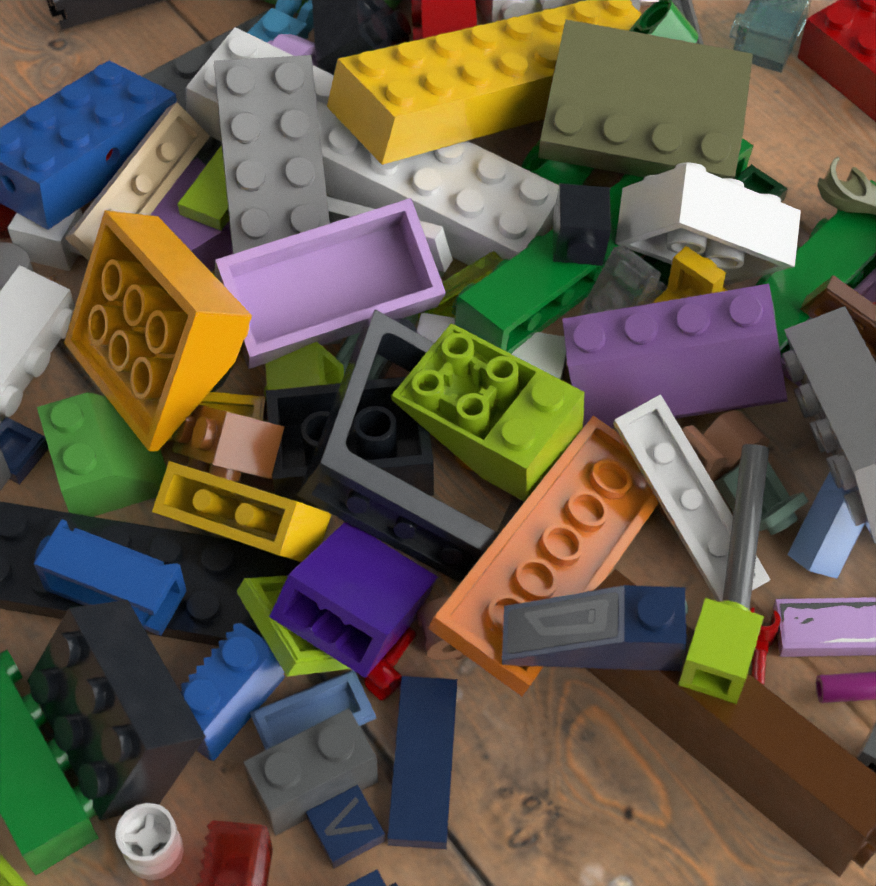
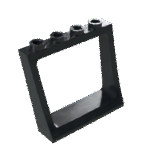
M375 309L360 331L297 496L461 583L524 504V501L512 496L496 532L348 450L346 439L375 355L378 354L411 372L434 344V342L418 334L416 327L410 321L401 318L393 320Z

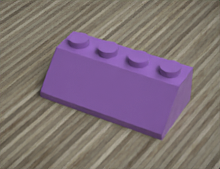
M769 284L563 318L567 365L572 386L585 392L583 428L593 415L609 427L615 428L613 422L616 418L660 394L675 419L788 402Z

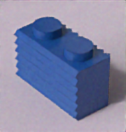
M242 623L233 624L234 631L226 632L227 640L219 641V648L211 649L212 657H204V665L196 666L197 673L189 674V682L181 683L180 692L206 736L196 751L210 761H214L249 721L251 718L250 712L259 709L285 678V672L282 670L265 639Z

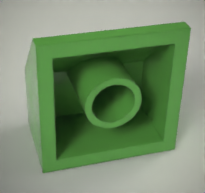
M86 392L37 407L58 483L69 513L95 517L157 497L166 471L161 450L148 451L106 396Z

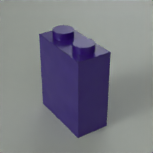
M345 521L289 573L269 617L366 678L417 619V611L425 604L438 576L372 535Z

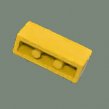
M172 461L168 462L152 510L153 513L300 562L322 544L331 517L329 512Z

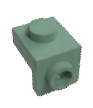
M769 462L767 465L759 531L767 529L770 535H774L795 523L798 517L794 512L809 502L803 492L790 496ZM740 464L714 481L733 513Z

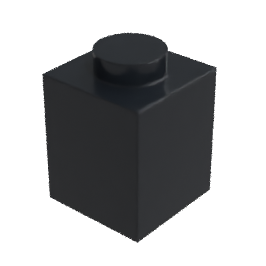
M560 183L553 215V262L603 266L611 233L609 187Z

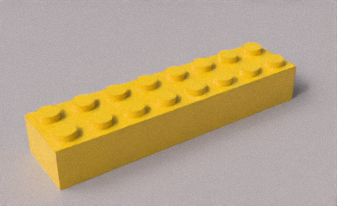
M630 0L580 1L570 5L338 58L326 107L382 165L545 119L565 19L629 31L642 13L632 6Z

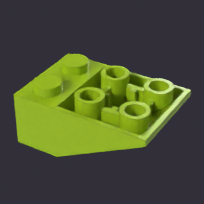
M452 323L391 395L392 401L481 478L524 502L583 428L584 391Z

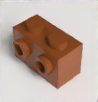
M199 404L173 433L174 445L172 451L190 457L187 467L205 471L225 479L239 482L242 472L271 479L284 426Z

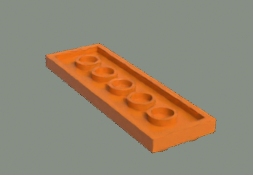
M594 415L591 417L437 612L428 626L429 630L521 697L528 690L543 666L502 665L504 606L594 591L609 575L659 504L617 431Z

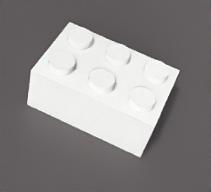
M680 163L672 170L658 175H648L644 177V180L622 189L615 244L672 264L673 257L687 246L702 257L709 258L717 267L725 271L726 275L723 284L730 285L795 267L801 210L781 203V199L778 196L759 194L744 188V183L739 180L722 179L710 174L700 164Z

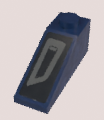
M624 585L504 606L502 665L681 671L686 647L685 587Z

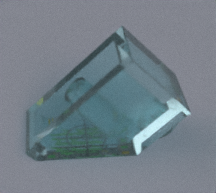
M751 0L745 13L738 12L734 18L729 38L735 39L734 50L752 53V64L782 73L808 18L812 0Z

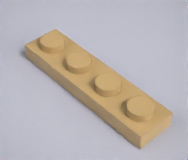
M178 102L169 106L66 235L65 239L89 261L104 211L151 215L209 139L210 135Z

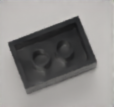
M406 377L367 380L346 439V447L358 457L424 493L434 496V461L430 433L392 401L391 397ZM341 383L266 390L268 422L284 426L272 472L275 495L319 508L297 496V493Z
M128 599L68 608L27 680L30 685L31 695L34 701L41 706L54 732L56 744L62 751L66 752L68 760L78 778L82 794L87 799L93 800V808L99 820L124 815L126 811L139 804L152 803L159 805L206 736Z

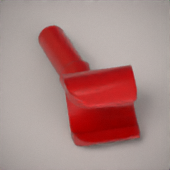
M752 607L749 611L755 613V607ZM776 610L773 611L770 626H761L752 656L751 676L764 686L768 647L775 642L781 621L780 614Z
M408 628L365 678V687L381 701L391 696L401 684L402 675L393 667L398 663L401 656L416 637V632L412 628Z

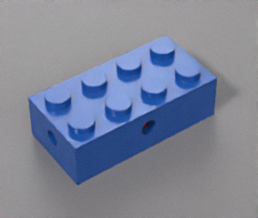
M108 60L75 82L63 87L38 105L29 108L25 113L0 128V203L49 230L100 194L164 111L177 102L176 93Z

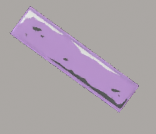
M876 597L776 599L773 611L776 610L781 618L777 632L780 657L876 655Z

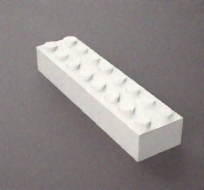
M234 27L186 86V112L211 137L221 141L214 61L293 55ZM313 65L327 195L335 199L374 209L411 198L420 221L443 227L451 256L487 275L492 273L502 260H510L523 251L533 238L538 235L544 236L550 231L553 226V215L559 185L469 141L382 165L326 107L334 75Z

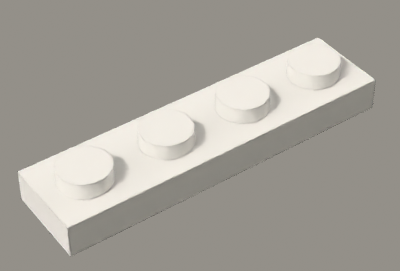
M660 394L616 418L613 425L716 601L720 602L723 600L733 515ZM757 556L752 591L771 580Z

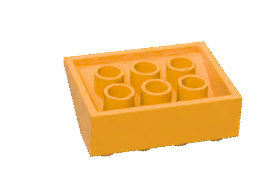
M105 210L64 344L147 450L159 451L236 362L242 342L248 335L252 315L158 216Z

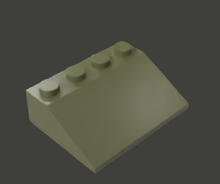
M565 19L540 139L538 158L639 177L658 175L674 169L680 163L689 162L704 166L706 172L722 179H734L744 131L753 54Z

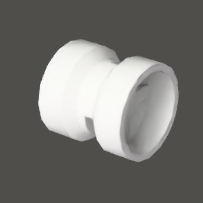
M152 803L139 804L125 812L118 822L115 833L116 843L131 872L147 880L162 879L173 873L181 863L184 849L182 838L170 812L161 805ZM161 844V847L153 853V850Z

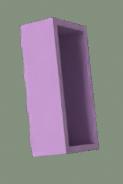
M411 198L215 260L216 278L252 315L248 335L241 345L248 369L273 361L316 341L323 345L360 333L375 309L393 320L402 319L438 307L446 294Z

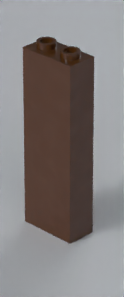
M615 569L595 590L624 585H637ZM686 625V647L681 671L586 668L839 877H841L852 862L863 868L876 853V773L749 673L747 674L737 704L679 686L695 632L688 625Z

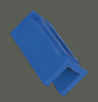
M61 519L53 534L46 536L41 541L35 554L34 566L46 591L84 606L128 599L144 629L159 636L163 634L187 591L180 564L164 565L163 561L78 528L71 531L67 521Z

